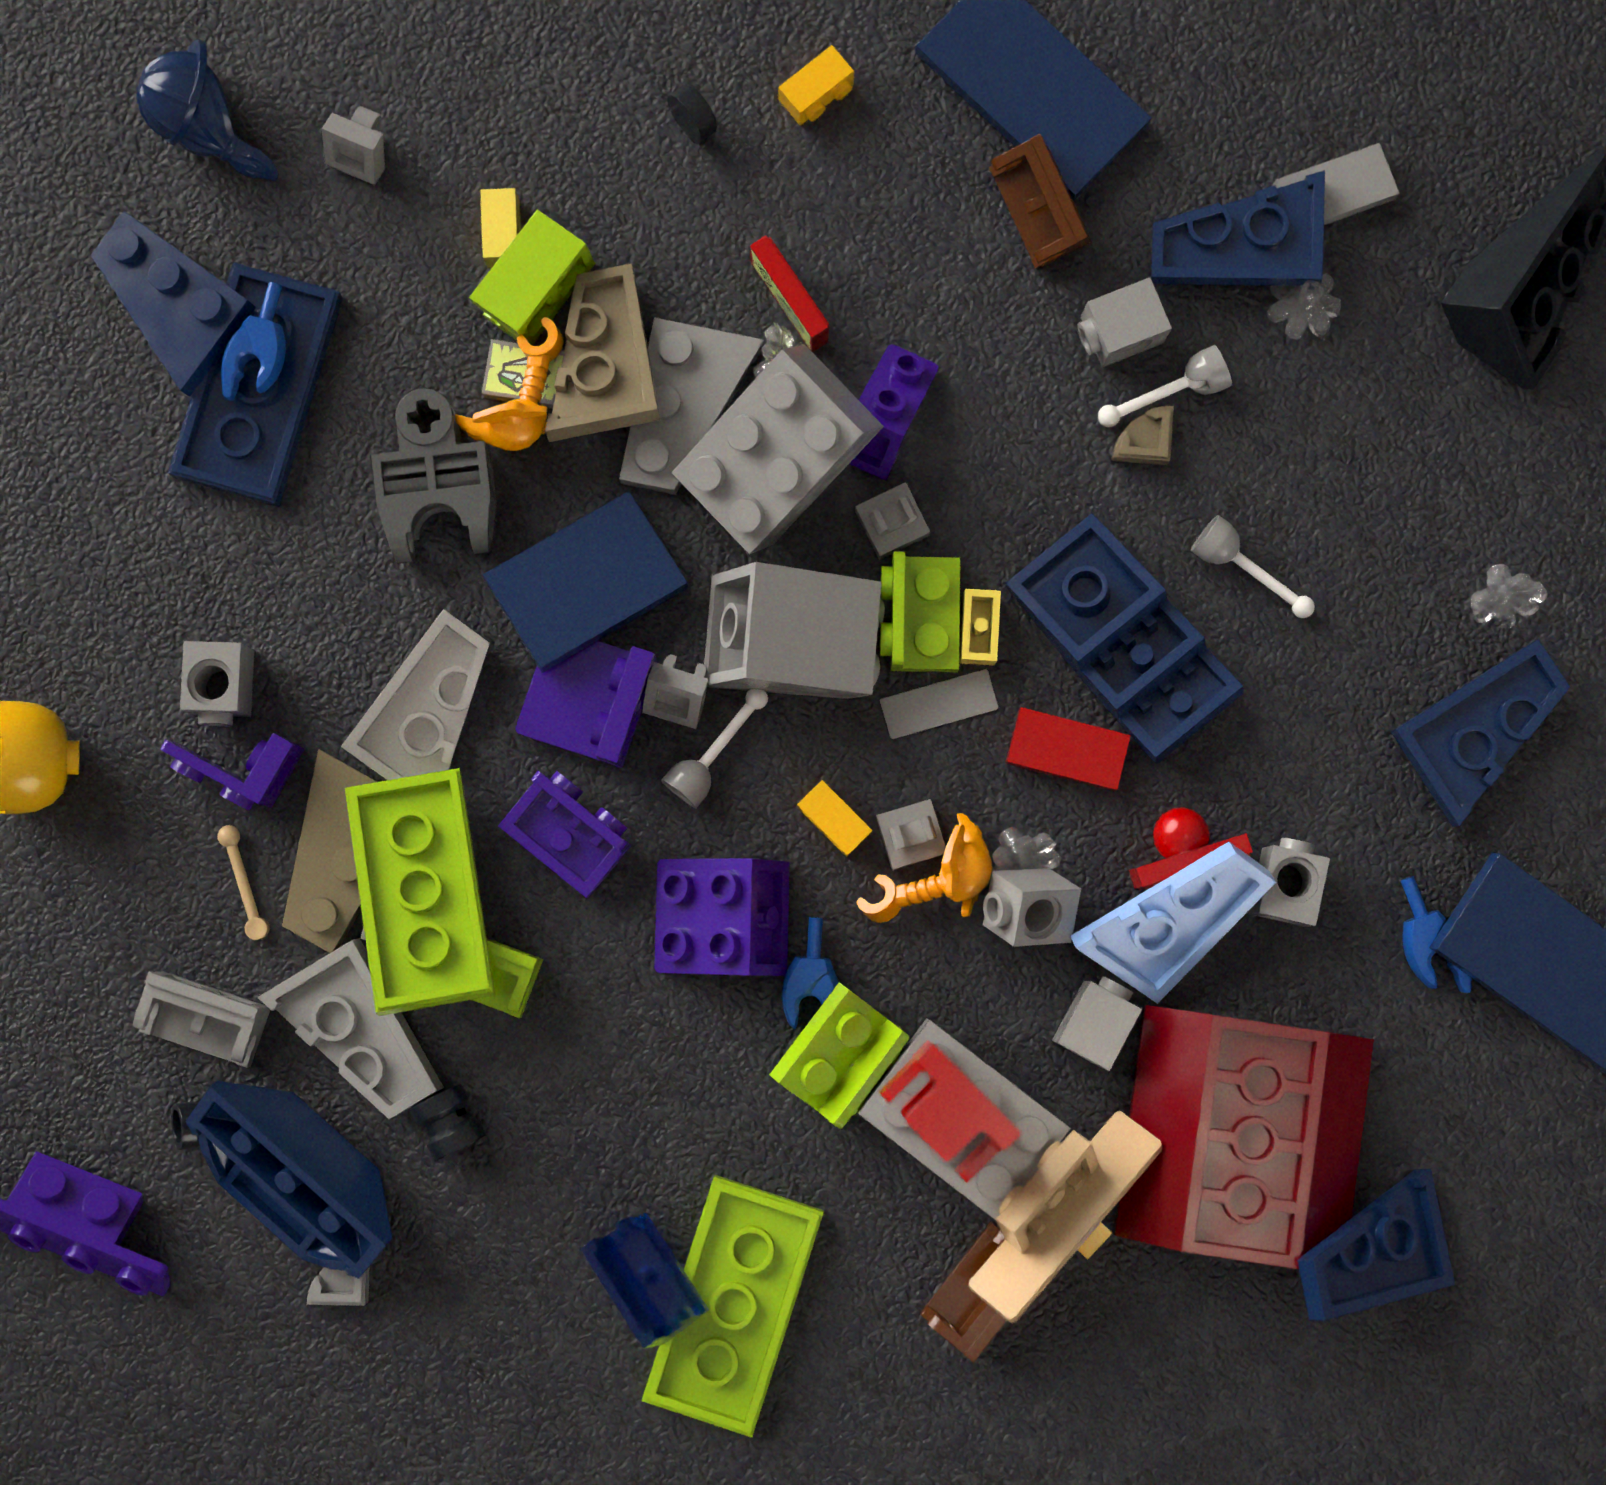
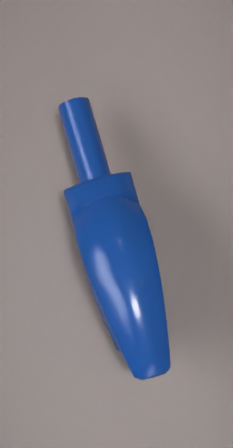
M268 283L259 318L249 315L226 346L221 369L222 393L225 400L233 401L235 399L239 382L244 377V367L249 360L258 359L261 363L256 382L259 394L266 392L276 382L282 371L286 356V339L283 326L273 322L282 290V285Z
M1412 876L1401 880L1414 918L1403 922V950L1405 958L1415 976L1428 988L1436 989L1437 979L1431 965L1432 956L1436 952L1429 947L1447 920L1439 910L1427 911L1415 877ZM1447 961V967L1453 973L1460 992L1470 993L1472 988L1471 977Z
M809 917L806 956L794 957L783 980V1011L789 1026L796 1029L798 1024L801 1000L807 996H813L822 1005L839 983L831 959L821 957L823 918Z

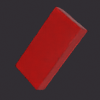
M1020 707L1005 763L1115 792L1118 790L1131 735Z

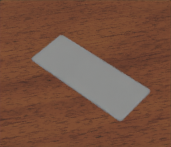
M986 669L880 700L891 739L998 709L996 696L988 670Z

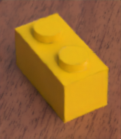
M831 45L778 87L779 101L800 126L808 119L812 122L824 113L827 104L834 99L837 101L841 100L852 90L854 70L834 46Z

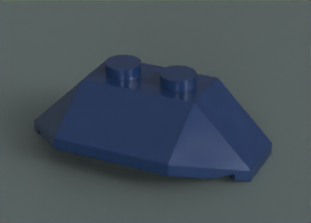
M216 1081L209 1087L186 1120V1123L191 1133L198 1136L201 1152L217 1183L302 1260L328 1269L345 1270L347 1275L359 1279L392 1240L380 1170L294 1092Z

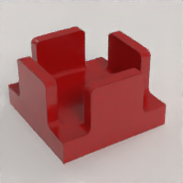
M927 1040L911 1056L910 1061L880 1089L879 1094L890 1103L919 1073L927 1072L929 1081L901 1108V1114L907 1124L946 1162L951 1161L979 1132H985V1139L955 1169L957 1174L968 1183L999 1151H1005L1022 1133L935 1044Z

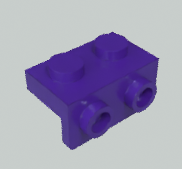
M537 771L531 778L533 784L498 827L584 897L589 899L632 846L621 837L628 828L603 807H600L594 815L577 802L583 791L558 771L550 779L540 771Z

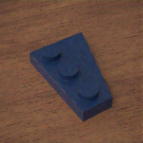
M1325 170L1307 175L1305 180L1277 188L1274 185L1255 191L1253 196L1221 205L1216 203L1154 222L1151 256V280L1153 284L1320 286L1323 279Z
M125 211L122 212L91 254V257L180 391L190 397L226 349L234 333L242 326L244 320L251 315L256 306Z
M1538 639L1400 725L1391 733L1451 825L1458 827L1470 814L1471 808L1488 787L1494 784L1505 770L1503 769L1524 741L1529 740L1570 686Z
M1431 1169L1412 1171L1297 1260L1309 1320H1329L1455 1285Z

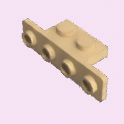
M1117 1111L1090 1142L1073 1130L1062 1143L1057 1141L1049 1146L1040 1158L1038 1171L1024 1187L1018 1185L1013 1188L1001 1203L1000 1215L996 1220L1005 1240L969 1281L971 1290L1011 1323L1016 1322L1162 1151L1161 1141L1126 1114Z

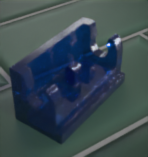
M642 1213L636 1217H627L615 1224L617 1229L605 1237L592 1239L580 1249L643 1349L665 1344L707 1313L709 1309L648 1214Z

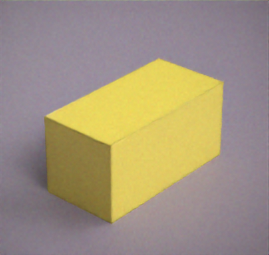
M515 188L480 190L482 253L487 268L494 266L521 231L520 199Z
M965 589L962 605L959 664H996L998 657L1001 591Z

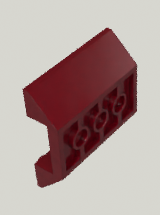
M1144 1005L1129 1117L1161 1141L1162 1151L1117 1203L1113 1234L1118 1237L1181 1252L1299 1269L1297 1260L1352 1218L1374 1039Z

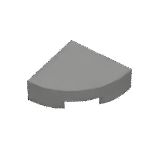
M322 1267L309 1288L307 1305L365 1306L369 1298L370 1267L359 1279L347 1275L345 1270Z

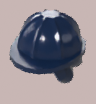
M199 39L194 40L187 51H173L160 55L143 69L136 89L137 103L142 117L155 133L165 138L169 144L176 146L179 142L185 150L194 155L220 157L222 161H228L244 176L272 181L278 179V171L272 160L258 148L241 140L233 131L229 107L222 84L214 71L206 64V42Z

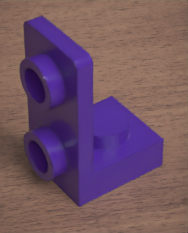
M888 345L859 398V401L884 427L849 463L850 465L887 481L907 431L937 374L939 366L936 363L896 345Z
M272 733L268 742L265 740L260 741L249 756L246 770L250 771L247 779L244 780L178 743L165 739L160 748L161 751L174 757L170 768L198 783L202 782L205 775L224 785L219 795L249 811L254 803L272 808L305 750L294 742Z

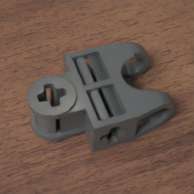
M422 388L413 390L400 400L395 413L399 451L371 455L377 509L390 549L398 564L414 562V540H420V530L424 522L430 516L440 512L454 513L460 517L462 526H468L474 554L490 553L494 542L497 499L491 450L485 441L462 444L460 426L455 421L456 412L442 394L432 389ZM432 411L438 420L431 423V432L424 433L418 424L425 422V413Z

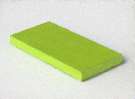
M456 768L346 787L345 794L376 1014L383 1016L494 996L495 989L460 769Z
M714 1175L642 1397L643 1402L751 1438L753 1437L824 1210Z

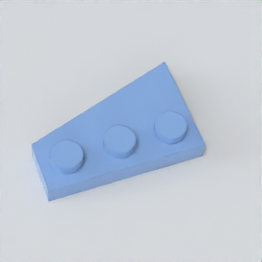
M1227 842L1072 934L1070 937L1076 949L1158 1004L1264 896L1276 881L1268 869L1231 842Z

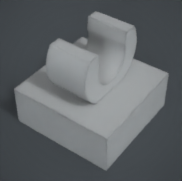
M362 106L356 109L351 120L331 113L322 127L325 164L375 185L385 170L383 134L374 130L381 119V114Z
M906 482L855 506V512L879 560L930 535V530Z
M670 654L665 658L663 665L654 662L647 679L642 713L696 729L703 711L709 680L705 678L706 667L704 664L698 663L694 674L675 669L677 656Z
M931 799L876 815L892 870L944 855L946 847Z

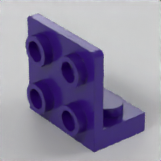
M597 641L544 673H541L538 666H536L515 728L516 732L519 735L623 768L643 709L647 679L654 662L658 663L655 654L634 646L631 647L630 651Z
M754 858L660 859L657 863L655 971L657 973L785 976L788 960L790 862Z

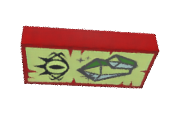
M765 235L751 244L750 258L752 265L808 348L814 352L828 342V321L771 237L768 238Z

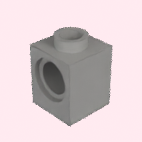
M1151 277L1087 301L1081 315L1082 322L1078 323V332L1086 352L1089 355L1096 353L1101 367L1163 344L1172 329Z
M184 641L180 710L198 716V724L205 726H233V717H251L255 650L242 643ZM225 671L229 679L228 688L221 697L211 700L206 691L207 682L213 674Z
M1281 838L1279 846L1272 845L1262 848L1259 864L1270 871L1276 883L1249 910L1248 914L1302 927L1316 926L1330 858L1314 855V844L1289 838ZM1285 865L1296 868L1302 877V887L1294 897L1285 895L1278 886V873Z
M1050 868L992 871L989 891L983 904V925L1013 947L1072 943L1070 936L1074 932L1081 888Z
M1104 976L1098 985L1092 981H1083L1052 1041L1100 1068L1110 1071L1142 1009L1129 1002L1133 995L1132 991Z

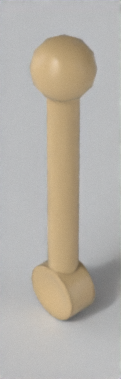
M225 825L219 830L217 836L219 843L227 849L246 910L248 921L244 927L245 933L250 939H263L268 935L270 927L267 920L259 917L237 845L240 833L236 827Z

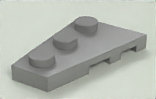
M654 317L648 352L660 420L630 427L619 477L620 483L675 495L682 483L671 472L714 426L725 407L730 404L739 389L738 385L764 347V340Z
M443 609L341 747L386 780L449 770L490 643Z
M360 938L349 941L257 997L271 1011L277 1010L297 1029L295 1033L309 1046L315 1045L339 1068L338 1073L388 1119L399 1115L444 1088L402 1012L383 1016L376 1014L368 954Z

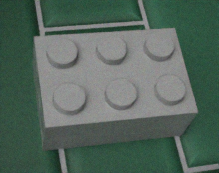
M806 345L786 348L777 354L671 473L750 555L773 545L884 426Z
M927 1018L901 1051L897 1061L885 1072L867 1096L863 1106L858 1111L859 1115L995 1220L1000 1215L999 1209L1007 1194L1016 1186L1022 1185L1024 1187L1038 1171V1163L1044 1152L1053 1143L1061 1142L1071 1129ZM927 1040L935 1044L1022 1133L1005 1151H999L968 1183L957 1174L955 1169L985 1139V1132H979L951 1161L946 1162L907 1124L901 1114V1108L929 1081L928 1073H919L890 1103L879 1094L880 1089L910 1061L911 1056Z

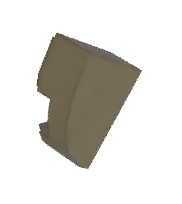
M1174 406L1152 408L1131 421L1122 431L1115 444L1112 461L1168 465L1171 455Z

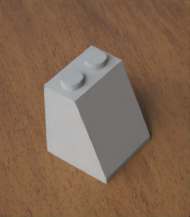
M760 562L750 563L712 575L704 660L706 667L705 678L709 679L707 687L746 691L759 689L770 693L843 699L872 695L873 686L877 682L880 672V660L876 654L877 631L883 622L885 611L884 602L880 598L881 582Z

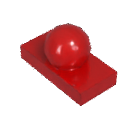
M1185 807L1172 808L1160 816L1153 831L1154 845L1165 859L1131 869L1129 873L1134 889L1138 888L1140 891L1152 888L1227 842H1231L1248 856L1253 851L1247 833L1208 845L1210 840L1209 827L1204 818L1192 809Z

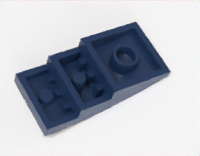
M1093 513L1005 583L1011 594L1075 673L1156 765L1244 694L1243 685L1205 646V638L1167 599L1166 589Z

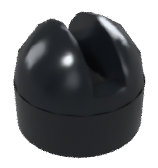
M199 1102L175 1103L172 1106V1133L178 1150L200 1146L198 1136L191 1133L186 1123V1120Z

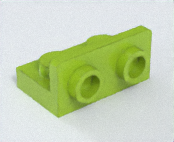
M894 551L892 566H881V599L891 600V622H882L880 626V656H890V671L958 672L960 558L905 557L904 551Z
M839 982L769 1075L780 1085L817 1110L830 1123L841 1129L851 1116L861 1109L866 1096L884 1072L897 1061L902 1048L909 1040V1035Z

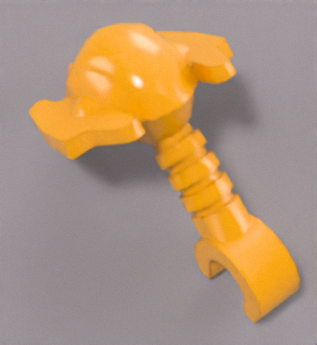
M544 317L540 320L548 333L544 344L533 346L522 334L517 337L518 346L528 358L525 379L522 383L523 388H521L519 393L520 399L474 413L473 418L455 415L456 423L469 437L485 441V443L503 450L519 451L529 448L542 434H545L547 407L540 406L537 403H540L541 393L544 392L549 362L559 355L563 347L562 334L551 319Z
M958 813L959 825L954 827L946 846L939 876L933 875L928 877V880L924 878L918 882L913 881L909 884L896 885L886 875L878 874L874 880L886 892L884 899L877 904H870L860 897L856 902L859 909L871 921L882 923L894 918L901 910V907L920 904L923 900L925 902L931 901L933 897L937 899L945 894L947 898L952 899L954 902L962 901V917L970 916L974 903L978 900L980 892L988 885L992 873L991 857L979 827L967 815Z

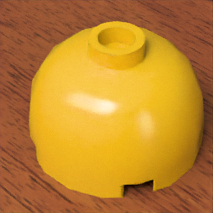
M0 701V814H22L39 811L53 804L63 794L67 775H79V740H68L65 724L54 711L40 704L24 701Z

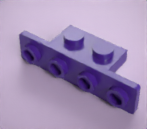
M36 1151L7 1201L0 1198V1231L8 1234L9 1240L20 1248L30 1252H40L41 1248L61 1255L63 1262L71 1268L86 1274H92L95 1270L113 1276L118 1285L137 1295H147L150 1291L160 1296H165L170 1286L168 1266L120 1247L123 1238L143 1204L142 1193Z

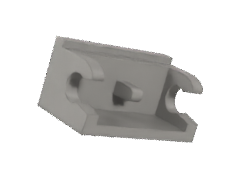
M165 971L148 972L145 980L146 985L134 1016L133 1027L138 1028L141 1033L153 1035L234 1062L246 1068L251 1067L270 1013V1009L266 1005Z

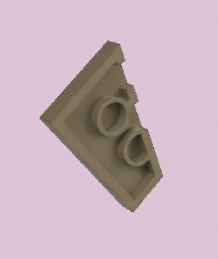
M632 263L577 274L565 330L567 341L562 366L558 367L554 384L556 395L552 414H548L545 429L549 442L660 420Z
M318 749L282 927L331 953L341 946L361 911L345 788L378 781Z

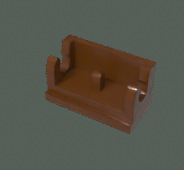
M1041 133L991 160L992 166L989 169L1036 270L1092 243L1048 144Z
M991 1221L920 1312V1315L928 1321L927 1324L961 1351L973 1363L1006 1322L1002 1315L977 1296L969 1286L971 1278L1005 1240L1001 1229Z

